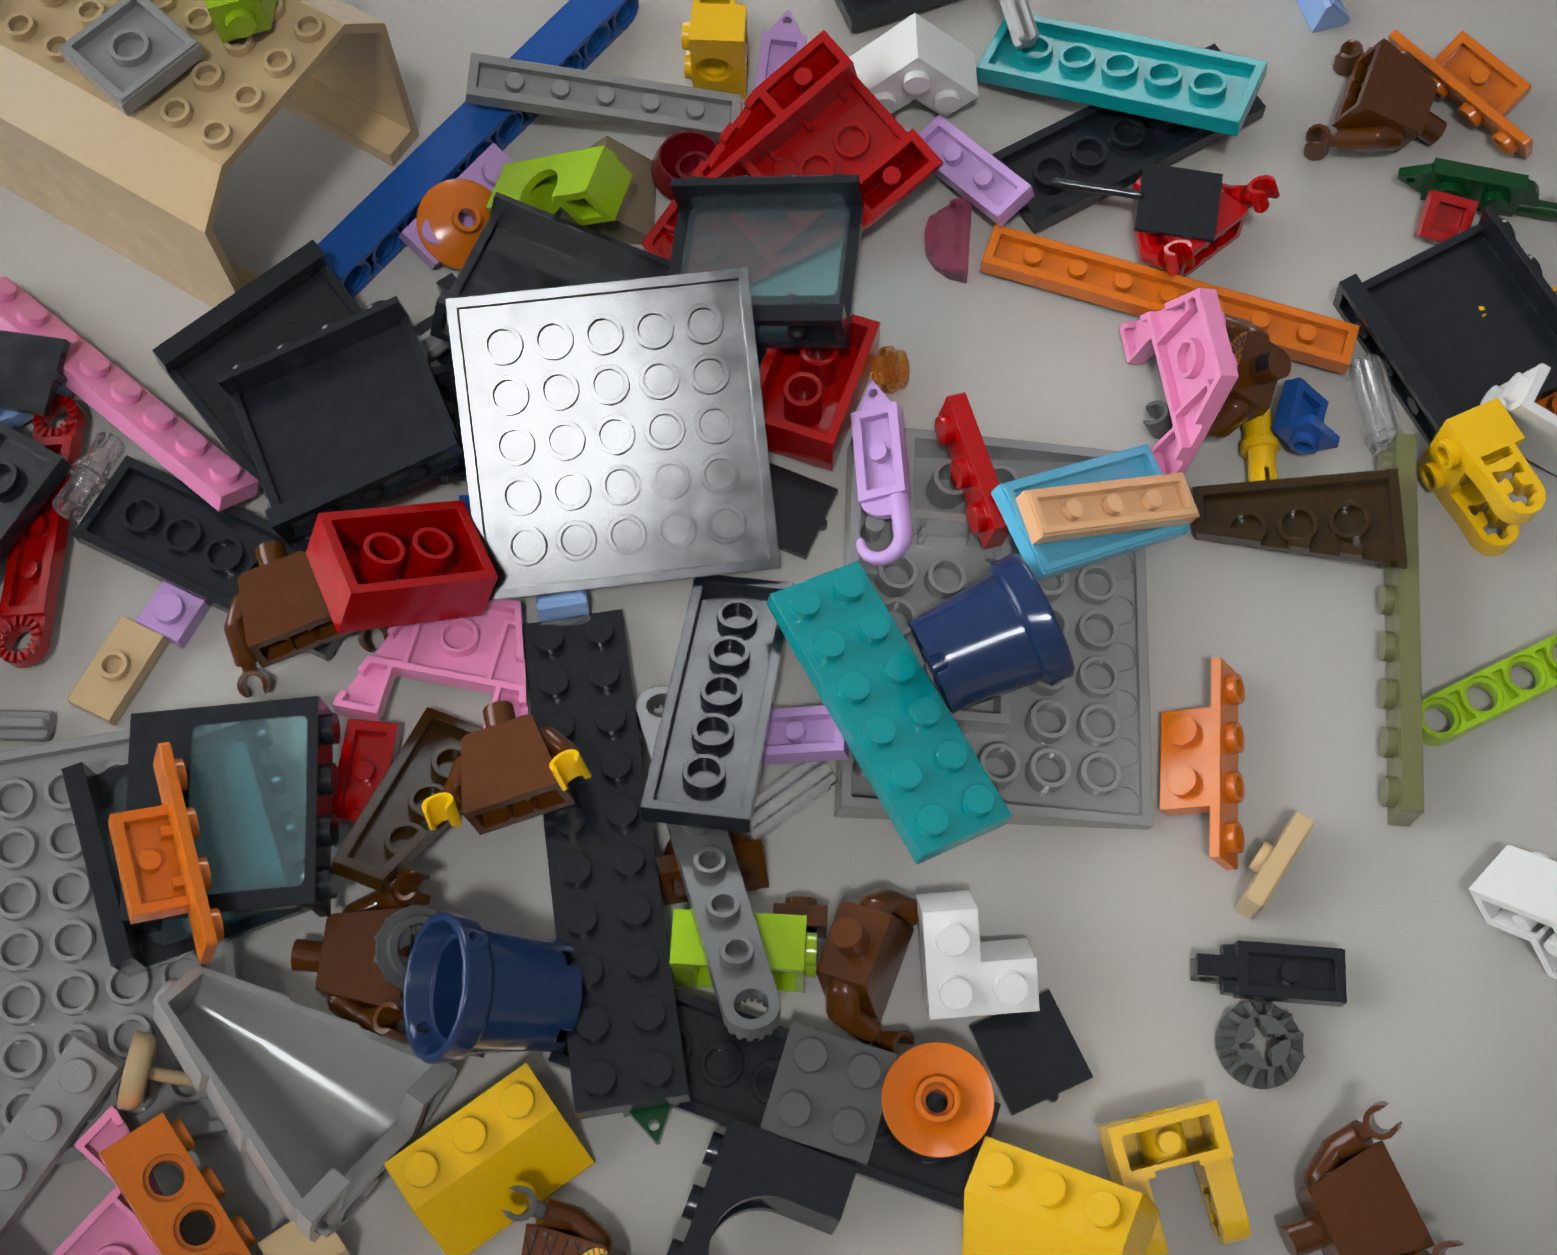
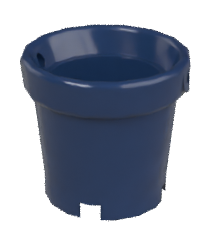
M1010 553L1006 557L990 563L989 575L908 623L925 663L927 662L934 676L933 680L952 714L1039 681L1052 687L1061 680L1074 675L1075 665L1071 651L1055 613L1031 569L1018 554Z
M445 911L430 917L416 936L408 957L403 983L402 1011L405 1032L414 1055L426 1064H439L465 1059L469 1054L519 1051L552 1052L560 1050L565 1043L554 1040L557 1038L560 1030H574L582 1001V974L580 966L567 965L562 952H574L572 946L562 940L538 938L482 927L479 922L461 914Z

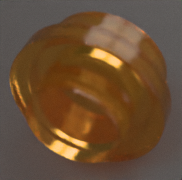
M893 346L881 347L878 356L873 358L871 364L872 379L880 386L883 393L893 394L899 388H906L909 382L910 366L908 356L904 350H895Z

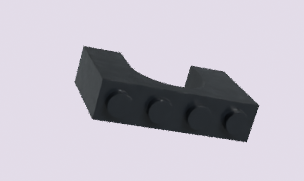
M731 1117L724 1135L713 1132L702 1164L712 1169L705 1187L697 1184L693 1185L682 1214L683 1218L692 1222L684 1242L673 1238L667 1255H709L710 1240L718 1228L734 1216L749 1211L773 1212L832 1235L841 1220L858 1167Z

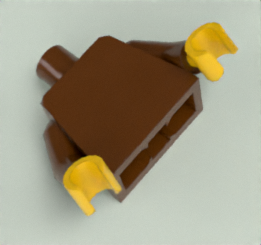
M497 701L488 704L482 711L486 728L466 734L462 738L461 755L455 759L441 793L428 797L421 806L430 831L436 830L437 825L446 820H449L452 827L460 826L462 824L460 817L462 811L464 817L480 835L576 804L568 783L578 776L583 775L584 779L587 780L592 775L581 757L580 749L554 727H540L533 715L526 714L516 718L512 703Z

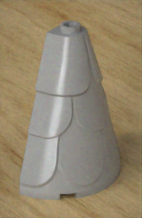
M196 965L179 980L175 977L168 980L153 999V1005L155 1006L153 1019L199 1097L209 1099L240 1153L247 1155L286 1218L294 1222L300 1232L312 1242H316L321 1235L327 1238L336 1232L382 1186L390 1176L384 1163L411 1144V1140L419 1131L422 1120L428 1123L432 1119L458 1071L450 1063L426 1064L414 1055L410 1045L365 1030L357 1023L291 1002L288 995Z

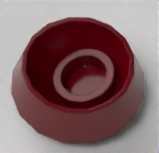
M693 130L676 132L667 137L652 160L650 171L654 185L663 195L673 200L674 195L670 187L671 179L692 178L691 174L701 160L706 161L717 146V142L707 134Z

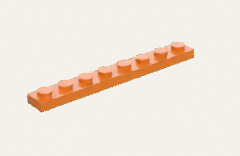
M998 224L994 225L981 262V272L1139 317L1148 311H1160L1165 308V303L1197 288L1216 289L1221 310L1224 314L1246 319L1264 329L1270 336V342L1283 349L1291 360L1344 375L1350 365L1360 328L1356 324L1181 275L1169 276L1163 270L1013 228L1000 227Z

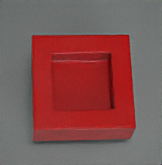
M1429 190L1414 236L1438 243L1449 239L1471 227L1479 202L1437 190Z

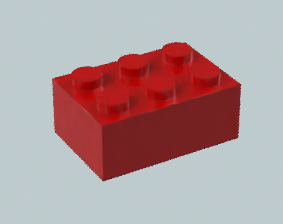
M852 314L849 348L767 349L759 368L769 452L833 471L851 425L850 413L856 412L879 352L881 322Z
M463 500L318 513L306 551V556L337 633L481 616L498 578Z

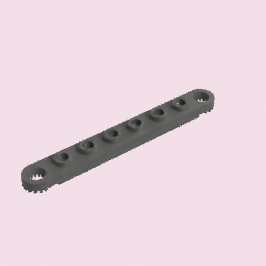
M667 686L653 687L646 690L639 696L636 702L637 721L649 765L661 717L650 714V711L654 710V706L656 709L659 708V704H662V708H664L668 692ZM666 824L714 993L722 1014L723 1024L728 1028V1032L731 1035H736L737 1039L747 1038V1042L758 1038L760 1041L764 1039L765 1035L770 1036L773 1030L777 1029L780 1020L781 1002L728 831ZM747 999H750V1002H754V999H757V1003L763 1002V1006L767 1007V1011L761 1017L747 1019L736 1012V1006L739 1007L741 1001L746 1003Z

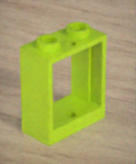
M674 909L669 964L676 986L713 988L691 909ZM753 913L777 991L804 993L805 977L816 978L817 933L807 932V915Z

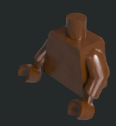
M1385 38L1373 47H1369L1367 51H1363V46L1359 41L1355 39L1347 40L1342 44L1340 53L1335 55L1333 70L1337 74L1350 76L1332 124L1333 127L1338 129L1337 133H1331L1330 129L1323 124L1311 126L1306 134V141L1309 143L1304 146V156L1312 161L1321 160L1328 155L1330 147H1337L1338 152H1397L1415 138L1422 140L1428 145H1433L1442 136L1447 126L1446 121L1430 112L1437 91L1436 82L1419 68L1408 51L1398 50Z
M279 540L266 541L255 549L259 567L243 572L239 576V593L232 598L224 624V632L235 666L241 667L243 674L238 679L237 689L246 698L251 697V691L248 686L249 676L254 675L261 679L265 694L271 690L273 685L272 677L268 671L262 668L354 633H337L306 556V551H298L288 555L284 543ZM378 628L386 640L388 637L387 629ZM367 630L359 631V644L364 650L372 652L364 641V634ZM256 662H259L262 668H257Z
M413 869L401 871L396 877L395 882L390 884L383 892L376 890L346 905L342 913H334L328 916L323 941L296 939L291 953V968L293 971L317 972L316 991L327 999L331 1013L336 1017L357 1023L365 1030L386 1036L398 1042H404L406 1039L405 1034L397 1031L398 1022L400 1019H404L402 1011L403 993L391 983L383 981V973L379 965L372 961L376 953V941L373 937L380 930L385 922V918L394 912L408 907L411 903L420 906L430 904L431 896L418 892L419 885L422 881L430 879V874ZM410 936V944L398 952L399 956L409 957L415 942L413 936Z
M877 888L862 896L858 904L845 900L842 901L817 963L816 975L825 995L827 1016L834 1024L864 1044L872 1042L873 1047L898 1054L897 1043L914 1045V1036L907 1030L881 1029V1020L914 932L912 926L916 924L918 926L917 901L914 898L888 888Z
M1379 1101L1374 1103L1365 1112L1363 1122L1354 1120L1322 1140L1303 1172L1306 1187L1296 1193V1198L1304 1217L1280 1227L1282 1239L1291 1255H1308L1320 1249L1323 1255H1445V1251L1449 1247L1464 1245L1459 1240H1447L1437 1244L1432 1254L1425 1250L1435 1244L1383 1140L1391 1138L1401 1129L1402 1121L1395 1124L1391 1129H1383L1374 1120L1375 1112L1387 1106L1388 1102ZM1373 1138L1381 1140L1379 1142L1372 1144Z

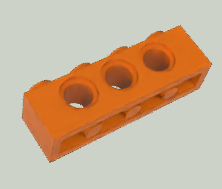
M162 1112L99 1152L101 1161L160 1255H252L248 1249L256 1244L254 1236L239 1214L232 1219L228 1218L218 1202L219 1199L226 1195L225 1190L209 1166L201 1171L198 1170L188 1154L196 1145L179 1118L169 1123ZM162 1164L176 1166L183 1175L181 1189L170 1196L156 1194L149 1185L150 1173ZM202 1212L211 1219L213 1233L208 1242L194 1246L186 1243L181 1238L179 1226L181 1220L187 1214Z

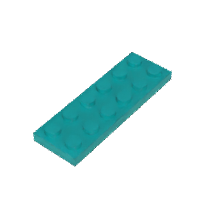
M1033 14L1039 33V38L1033 47L1017 49L1013 44L1004 18L976 67L977 81L1238 136L1265 79L1267 61Z
M859 561L769 595L767 601L769 610L917 865L1000 828L1009 822L1012 817L1011 812Z

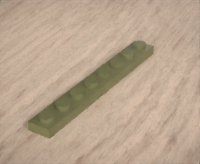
M1396 433L1387 449L1379 452L1376 462V470L1398 468L1407 552V569L1377 565L1379 569H1384V584L1381 585L1379 590L1377 607L1378 613L1385 615V631H1382L1379 638L1378 657L1380 661L1386 662V678L1382 679L1379 688V706L1381 709H1386V727H1383L1381 731L1379 751L1381 757L1387 758V776H1384L1381 782L1380 802L1382 807H1388V825L1409 827L1424 813L1416 434Z

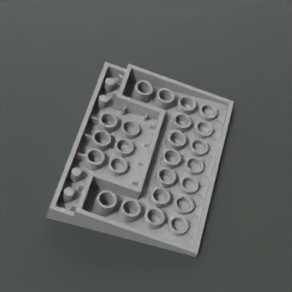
M905 428L912 498H910L913 528L911 545L905 555L892 564L874 566L864 561L858 554L856 540L863 538L871 551L879 552L885 550L893 539L891 519L871 517L862 509L861 504L858 502L853 438H851L847 449L843 566L859 561L942 698L933 680L934 676L927 662H924L908 624L909 621L920 617L921 614L989 575L990 563L1000 560L1010 553L1020 556L1021 554L1010 533L1003 545L983 549L978 533L974 534L968 525L966 515L968 505L962 489H957L953 483L950 471L951 458L946 445L942 446L939 443L935 431ZM982 436L999 484L1119 452L1115 450ZM1145 548L1038 581L1055 613L1071 651L1075 665L1072 677L1063 679L1052 687L1039 681L974 705L968 709L964 708L953 714L951 713L1011 812L1012 817L1007 824L1149 830L1153 827ZM849 748V760H836L834 817L891 820Z

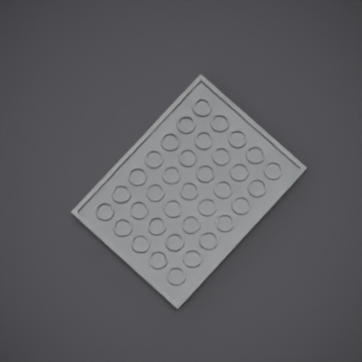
M222 724L197 728L194 732V740L221 731ZM130 729L0 751V1137L74 1036L82 1035L125 1066L136 1030L149 1032L157 1039L154 1066L184 1071L153 1019L155 1009L153 999L156 993L168 980L174 977L179 980L196 965L242 980L238 937L218 944L211 963L200 965L196 952L131 977L126 976L110 965L61 769L83 762L95 774H100L128 764ZM224 752L193 762L191 807H194L199 823V839L194 840L198 858L206 857L211 872L212 885L210 890H206V894L235 892ZM237 914L221 915L222 921L235 918ZM182 918L186 932L192 933L189 918ZM123 1071L55 1165L88 1159L74 1144L111 1106L117 1107ZM150 1080L145 1099L139 1108L135 1110L119 1109L131 1132L163 1112L169 1123L179 1118L193 1140L228 1133L209 1099L200 1098L193 1087Z

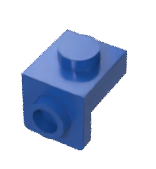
M1301 377L1285 380L1271 430L1284 440L1293 451L1299 454L1310 455L1315 454L1317 451L1337 448L1340 441V436L1324 423L1329 402Z

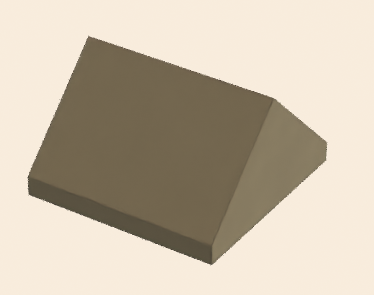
M606 135L589 148L605 145L616 154L618 160L633 176L615 221L584 225V227L627 244H641L655 225L656 186L651 176L652 160ZM564 210L563 218L566 219V220H569V221H571V222H574V223L578 224V223Z

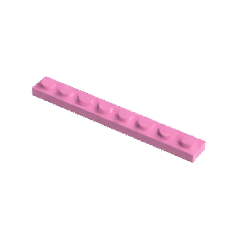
M8 277L0 278V330L61 338L69 341L70 346L61 374L64 376L63 384L218 512L256 496L259 484L258 479Z

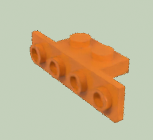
M1396 29L1388 36L1390 43L1398 50L1408 51L1419 68L1436 82L1437 91L1435 97L1443 100L1447 96L1459 106L1457 112L1467 123L1475 128L1480 124L1494 134L1491 137L1494 144L1504 153L1512 156L1516 152L1525 160L1532 154L1533 140L1505 118L1531 91V84L1463 30L1434 60Z
M1221 657L1211 658V707L1161 712L1160 811L1167 816L1210 813L1209 857L1225 870H1237L1238 854L1243 852L1245 845L1244 831L1242 825L1238 822V803L1243 802L1245 795L1243 777L1238 771V753H1242L1245 747L1243 728L1238 722V704H1243L1245 688L1240 674H1237Z
M170 742L158 743L153 768L162 805L113 813L109 815L108 820L130 924L188 913L199 964L211 963L218 942L224 940V928L219 909H210L206 890H210L212 885L210 867L206 857L198 858L194 840L199 839V823L194 807L186 808L182 791L187 790V773L182 758L174 759Z

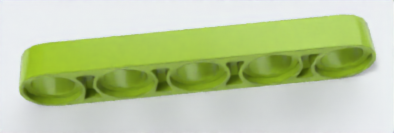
M1557 634L1422 701L1423 743L1429 746L1445 745L1556 690L1557 662L1553 656V649L1557 647ZM1524 667L1534 675L1535 687L1527 690L1516 686L1510 677L1511 668ZM1481 688L1487 691L1493 700L1492 709L1481 711L1474 708L1467 698L1468 689ZM1438 709L1442 711L1449 719V730L1442 733L1431 730L1424 721L1425 710Z

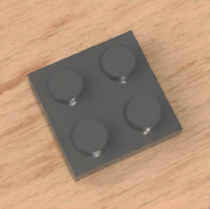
M792 1022L760 1129L813 1150L867 1167L883 1112L881 1104L883 1083L890 1067L897 1060L898 1054Z

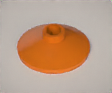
M466 179L446 180L433 186L424 195L418 206L416 226L420 240L426 250L446 267L456 270L462 269L490 217V212L485 208L492 192L483 185ZM458 214H469L473 219V226L466 227L459 222ZM427 219L432 233L441 244H430L424 240L421 229Z
M942 1042L924 1043L907 1050L899 1056L885 1077L881 1094L883 1115L895 1138L909 1150L931 1158L952 1157L972 1148L987 1131L993 1117L995 1104L993 1086L982 1064L966 1050ZM931 1093L943 1095L947 1103L946 1109L939 1113L932 1112L926 1105V1097Z

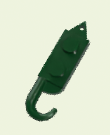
M1435 158L1434 162L1430 164L1400 167L1398 171V179L1421 193L1420 200H1426L1429 190H1437L1478 201L1476 211L1483 212L1484 208L1491 205L1496 213L1502 216L1512 217L1513 214L1557 221V203L1540 200L1539 186L1536 182L1529 179V175L1441 158Z

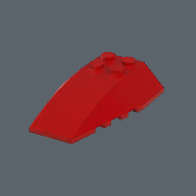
M823 30L751 92L744 102L745 107L733 123L729 122L718 137L720 142L705 162L701 160L691 175L692 177L701 176L705 178L738 177L742 175L766 177L788 174L814 176L835 173L859 175L865 203L863 231L876 223L942 167L943 161L913 128L907 133L857 77L853 61L828 33ZM675 198L641 242L642 247L647 252L667 260L671 259L678 216ZM846 214L700 215L695 221L687 273L748 267L751 288L843 241Z

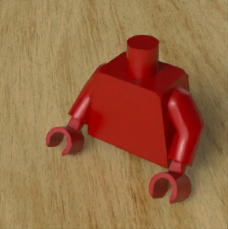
M1270 175L1258 176L1251 180L1248 185L1222 183L1214 243L1134 231L1140 260L1144 264L1163 268L1169 276L1181 275L1187 277L1240 236L1249 211L1247 208L1253 207L1255 212L1264 213L1270 206L1268 198L1277 199L1280 196L1275 178ZM1142 176L1135 182L1132 189L1140 190Z

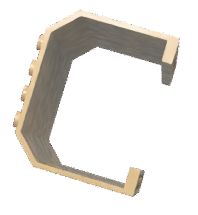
M0 0V185L213 308L259 277L227 258L213 230V225L228 168L281 107L393 167L419 137L418 128L385 23L342 0H278L271 30L222 43L207 10L205 0H150L202 45L206 56L128 117L70 66L58 50V47L121 0Z

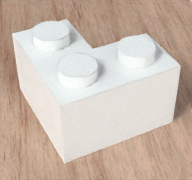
M916 13L849 57L854 63L857 77L890 114L916 99L945 118L979 97L975 53Z
M1507 845L1470 886L1469 891L1486 923L1530 941L1548 977L1557 980V862L1541 852H1528Z
M970 890L916 894L922 991L929 1020L1040 1011L1037 957L1027 938L980 942L978 907Z

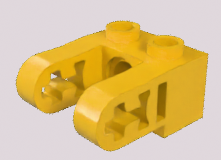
M738 0L692 1L690 22L682 23L681 44L682 50H690L685 52L684 76L685 79H692L693 87L741 94V99H747L750 64L747 5L738 4Z
M1499 398L1447 419L1417 464L1424 486L1429 491L1435 493L1470 545L1477 552L1486 556H1498L1506 552L1517 539L1520 525L1531 521L1546 501V490L1519 450V446L1525 440V436ZM1509 473L1513 475L1510 481L1506 477ZM1511 493L1516 497L1524 495L1528 501L1526 504L1522 501L1513 503L1509 496ZM1487 506L1488 510L1484 514L1481 509ZM1487 525L1491 529L1499 527L1503 533L1500 537L1496 533L1488 535L1484 528Z
M1201 1098L1097 1125L1112 1182L1143 1193L1156 1206L1149 1179L1156 1178L1155 1171L1192 1163L1208 1218L1219 1244L1225 1245L1250 1238V1223L1231 1160L1234 1156L1218 1100ZM1159 1217L1145 1255H1168L1167 1244Z

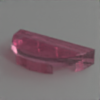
M956 198L951 200L948 206L938 210L936 214H932L928 218L923 243L925 256L935 271L949 280L967 283L972 204L965 198Z

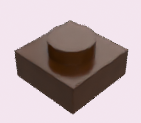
M792 896L786 898L785 903H774L773 914L807 915V932L817 933L818 939H826L828 905H817L816 899L805 896Z

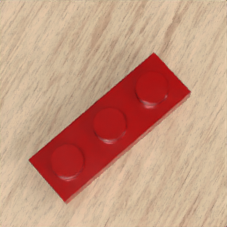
M966 392L949 395L946 397L938 417L935 418L937 439L942 446L946 445L951 458V477L955 487L962 489L968 505L966 509L967 521L971 531L974 534L978 533L983 549L1001 546L1010 531L991 495V491L999 485V481Z

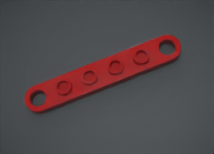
M58 394L54 398L49 417L33 414L35 421H33L34 428L32 438L30 439L62 456L73 467L9 550L0 602V657L17 668H29L39 663L47 654L52 637L86 426L84 409L73 399L62 394ZM68 412L69 414L66 417L69 420H64L65 426L60 424V429L58 427H55V430L51 428L52 422L57 415ZM30 631L33 637L29 639L32 643H27L29 648L24 647V652L17 651L15 653L14 645L18 637Z

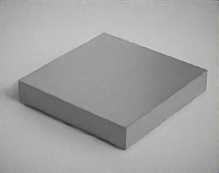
M150 0L119 1L58 47L63 59L127 117L206 56L202 45Z

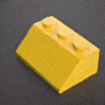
M525 1063L386 1161L384 1166L414 1214L446 1255H470L516 1222L505 1217L501 1209L513 1214H520L525 1211L528 1204L526 1195L522 1192L508 1189L509 1187L514 1185L526 1186L532 1189L537 1200L542 1201L544 1197L552 1196L592 1167L595 1162L536 1073Z
M985 1136L964 1189L962 1255H1145L1161 1211L1141 1192Z

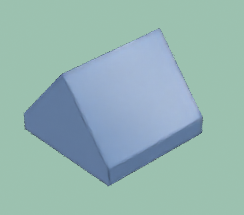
M1296 0L1312 33L1343 26L1349 22L1348 18L1350 17L1342 0Z
M588 590L543 594L536 597V607L540 622L591 614Z

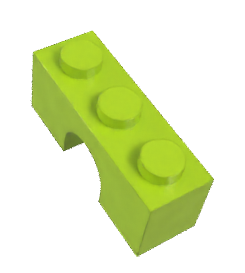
M605 145L506 163L501 170L485 209L491 213L495 193L498 192L554 215L562 207L582 226L615 221L633 174L618 160L616 154Z

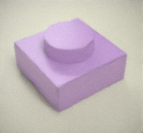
M162 581L136 620V623L164 635L170 643L184 649L210 610V607L205 600Z

